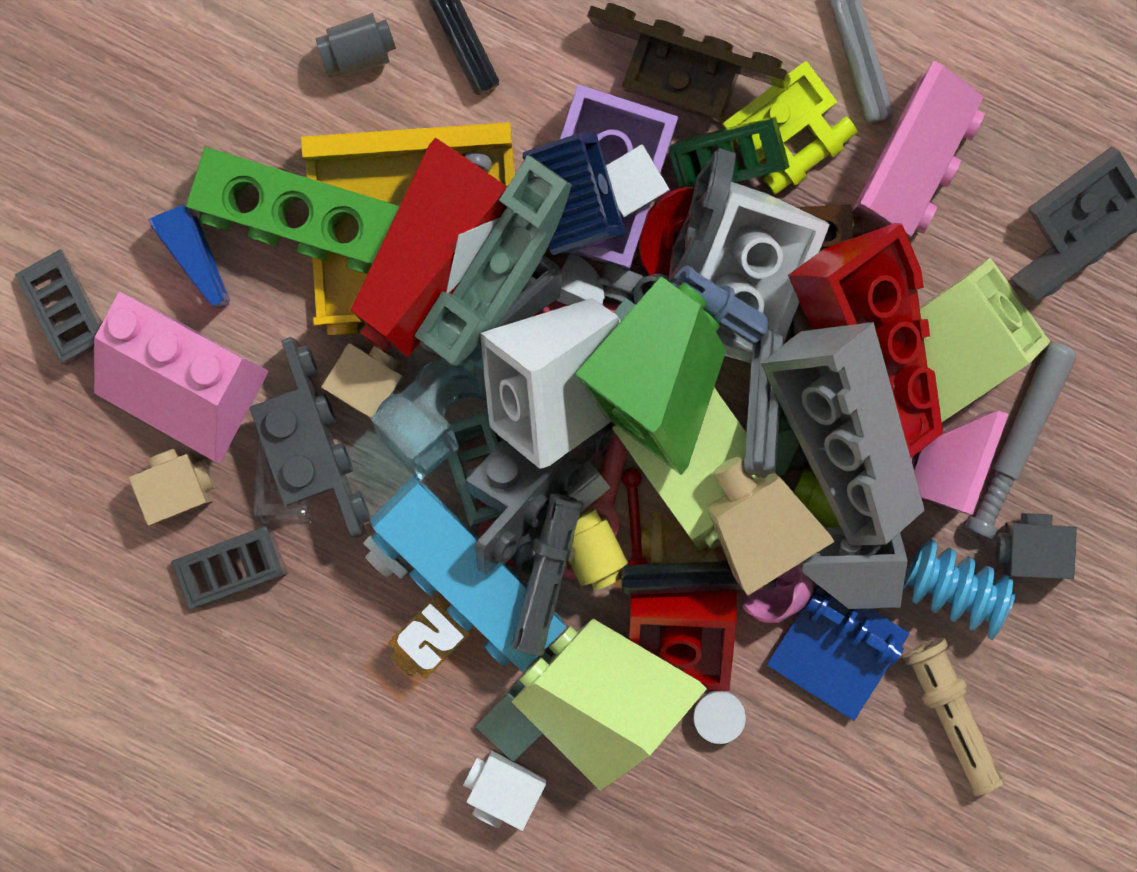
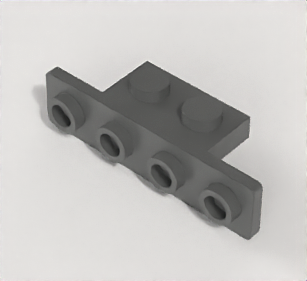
M1111 146L1028 208L1051 248L1012 276L1011 279L1015 286L1033 301L1052 295L1064 285L1066 279L1084 266L1099 261L1106 254L1108 248L1126 235L1137 232V179L1120 151Z
M292 337L283 339L281 343L298 389L250 406L249 408L284 506H290L334 489L351 537L359 538L367 535L364 523L370 521V513L360 491L352 493L346 474L353 472L349 454L343 442L335 445L328 426L336 423L331 404L325 393L317 395L311 376L318 374L313 354L308 345L300 347L299 342Z
M612 422L550 466L541 469L503 439L466 479V489L469 494L501 513L475 545L477 568L479 571L488 575L499 562L504 564L513 556L519 545V540L531 526H539L546 518L550 494H560L563 489L569 491L573 488L582 474L584 464L594 454L601 455L608 448L614 436Z

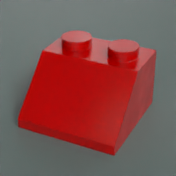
M737 590L631 595L628 639L700 681L707 688L706 690L730 691L737 623Z

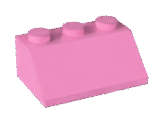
M933 61L921 75L852 213L881 228L894 223H902L908 239L912 237L915 230L924 234L938 207L930 202L939 184L946 188L949 186L961 163V159L955 157L954 154L962 138L972 141L984 119L985 113L978 110L984 96L945 66Z
M120 291L94 337V394L217 463L222 461L269 370L150 305Z

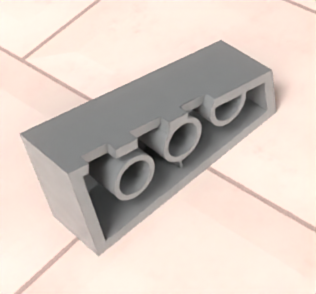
M874 322L801 331L760 363L850 546L887 544L925 511Z

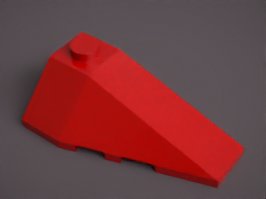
M894 223L827 247L788 274L804 314L813 330L874 322L910 458L943 434L935 371L927 366L924 338L930 337L928 319H921L917 289L924 288L922 270L903 224Z

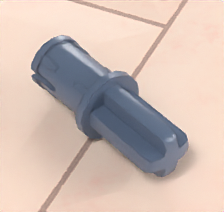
M688 265L682 267L674 276V279L689 285L704 298L707 305L703 310L711 315L717 323L750 343H757L766 334L769 328L767 316L735 297V291L730 286L720 287L694 271ZM672 283V284H673L674 286H676L677 288L680 287V286H678L677 284Z

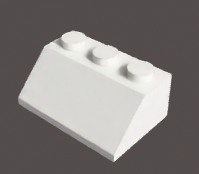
M731 182L723 217L710 252L699 274L720 287L727 285L733 288L735 297L766 315L768 318V330L781 334L785 340L799 304L788 274L819 253L829 224L769 194ZM719 324L720 328L716 332L726 348L725 356L751 364L753 343L746 341Z

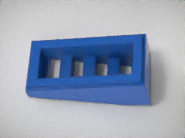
M181 205L149 218L148 221L151 224V228L206 301L217 308L229 305L230 298L201 224L198 222L199 219L195 210L186 207V205Z

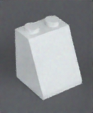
M591 298L480 333L489 427L539 469L550 466L611 422L600 411L575 373L621 322L619 317Z

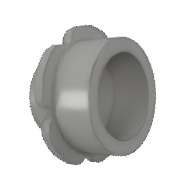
M607 264L602 278L597 277V281L604 286V297L620 303L625 298L632 302L635 286L644 276Z

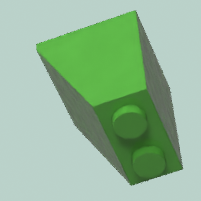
M661 276L575 374L608 420L682 475L689 466L723 363L726 348L716 332L720 325L711 315L703 310L707 305L704 298L689 285L682 283L677 288Z

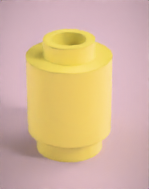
M596 508L580 513L572 547L576 550L573 560L569 561L580 585L592 584L596 591L620 580V569L627 565L628 562L607 519L600 518Z

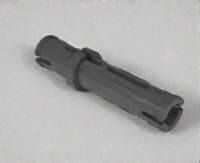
M550 494L547 514L540 538L534 539L532 550L536 552L534 564L524 595L518 625L511 642V647L518 649L517 651L536 656L544 655L547 635L560 593L564 571L566 570L567 562L573 560L576 550L572 547L581 509L584 505L583 501L562 494Z

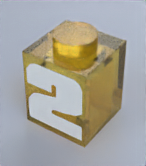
M436 595L388 642L395 649L390 657L411 678L418 672L426 679L472 632L471 630L467 632L446 611L448 607Z

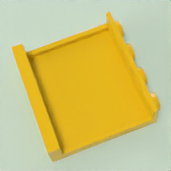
M510 122L301 137L302 158L306 161L307 178L398 206L401 205L422 158L435 137L461 155L464 152L474 151L488 156L492 162L489 174L506 186L509 185L515 175L512 127ZM345 216L337 223L335 234L340 243H349L357 236L359 231L357 219L354 216ZM329 252L327 262L312 257L316 317H313V322L317 327H327V336L358 334V324L364 323L350 310L367 274L346 268L349 258Z

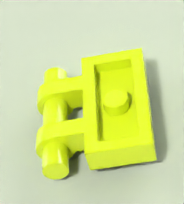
M807 61L789 73L791 81L788 90L776 86L770 87L722 124L725 129L776 117L783 144L805 127H808L812 132L815 140L794 156L784 144L789 168L770 173L763 178V181L774 195L790 184L796 187L807 178L806 172L827 156L833 159L845 150L843 144L858 133V130L847 116L832 127L822 117L825 112L837 104V100ZM758 133L752 135L760 162L765 158V154ZM738 139L733 140L740 149Z

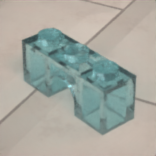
M481 343L458 366L452 365L444 358L425 365L411 385L400 394H393L386 398L378 407L376 414L370 418L379 440L419 481L459 448L452 426L443 418L447 408L453 402L465 397H476L487 402Z

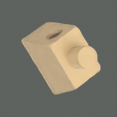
M741 457L729 459L714 470L713 474L726 495L711 503L707 508L733 576L747 596L834 542L826 529L775 472L767 475L766 478L752 477L751 474L746 473Z

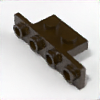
M607 3L605 10L590 6L587 17L594 26L638 41L622 84L624 91L722 123L739 74L788 90L791 78L788 72L781 68L783 62L773 56L761 52H753L751 58L733 53L734 46L722 39L705 35L702 42L683 36L685 30L671 22L655 19L652 26L634 20L635 12L616 4Z

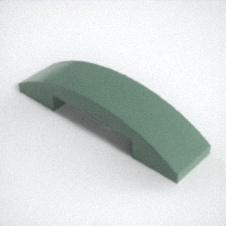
M527 155L499 199L500 202L507 206L453 294L441 292L414 336L452 365L458 366L481 343L480 333L495 328L529 281L556 231L572 184L532 156Z

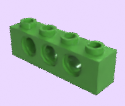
M205 146L186 205L190 209L201 212L198 221L200 223L225 231H229L231 222L250 227L248 238L278 246L280 237L299 242L297 253L326 262L329 252L348 257L346 268L368 274L400 207ZM255 186L259 191V203L251 212L242 213L238 206V196L244 188ZM296 201H305L309 208L307 221L301 227L291 228L286 218L288 208ZM354 216L359 225L358 234L351 242L342 244L338 241L335 234L336 225L343 217Z

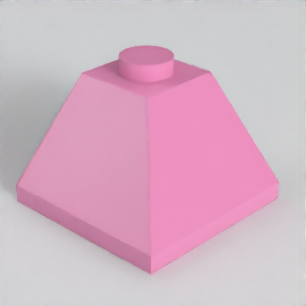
M999 410L983 412L943 431V434L914 455L911 461L921 498L959 513L973 515L1009 414Z

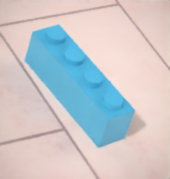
M413 475L370 518L372 527L377 532L372 537V540L392 560L401 555L413 566L414 569L409 573L410 577L428 595L432 596L436 591L440 592L451 603L446 611L463 629L468 632L475 626L488 639L483 646L496 661L504 667L511 661L523 672L538 657L517 651L518 649L511 647L527 584L506 563L501 564L499 562L488 575L479 571L477 568L475 545L480 538L427 486ZM555 611L548 631L545 649L567 628L562 618Z

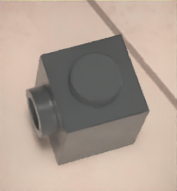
M1021 513L1020 523L1007 522L1006 533H998L996 544L997 564H1004V574L1009 576L1074 579L1077 527L1052 525L1053 515Z

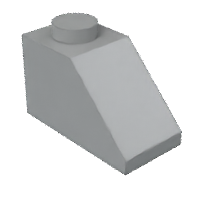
M841 527L825 528L834 542L801 562V571L848 609L900 608L908 562L901 534H897L890 542L883 545L850 546Z

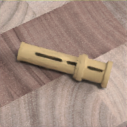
M938 638L912 649L903 655L902 658L906 665H912L924 690L921 696L924 705H928L931 709L935 708L952 748L973 789L974 796H980L999 788L1005 781L995 765L983 735L963 696L967 691L965 688L967 684L964 678L957 677L945 649L948 647V643L945 638Z

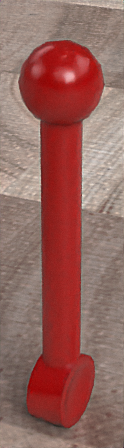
M628 468L621 476L622 483L627 487L632 557L628 565L648 564L642 552L637 488L641 483L642 476L639 470Z

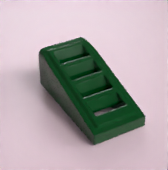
M776 117L683 138L670 145L669 153L679 188L695 187L697 176L713 155V145H717L718 149L721 148L736 153L732 141L738 139L745 166H739L736 155L732 178L733 183L789 168L788 158ZM758 133L766 158V162L759 163L752 135Z

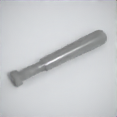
M1052 342L1046 347L1007 440L993 468L996 472L991 485L988 487V492L984 496L977 515L968 518L965 528L991 540L995 537L997 533V528L994 527L995 519L999 515V511L1006 500V495L1009 493L1014 480L1019 479L1076 360V353L1070 347L1058 342Z

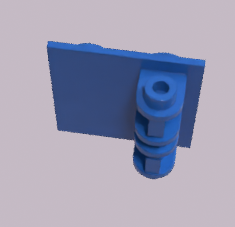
M817 584L808 604L801 609L766 665L854 721L890 664L893 666L904 650L902 645L910 633L873 609H848Z

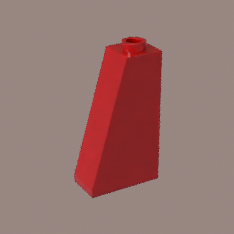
M436 137L429 144L350 310L365 324L360 333L384 353L391 345L407 358L421 342L414 335L441 292L447 291L458 235L500 218L507 207L499 199L508 186ZM458 284L449 293L453 294Z

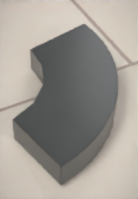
M719 148L713 153L697 176L687 217L680 234L672 246L668 280L670 283H675L678 286L682 284L674 279V276L686 265L700 273L723 217L733 178L736 153Z

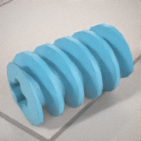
M929 538L913 556L906 570L903 590L908 585L913 586L912 602L918 604L927 594L932 595L931 611L937 613L946 603L951 604L950 620L956 622L965 612L970 613L969 629L975 631L984 621L989 622L987 638L994 640L1003 627L1015 600L1016 592L1012 593L1013 578L1004 574L993 584L994 569L989 566H984L974 575L975 560L968 556L955 567L956 551L949 547L936 558L937 541Z

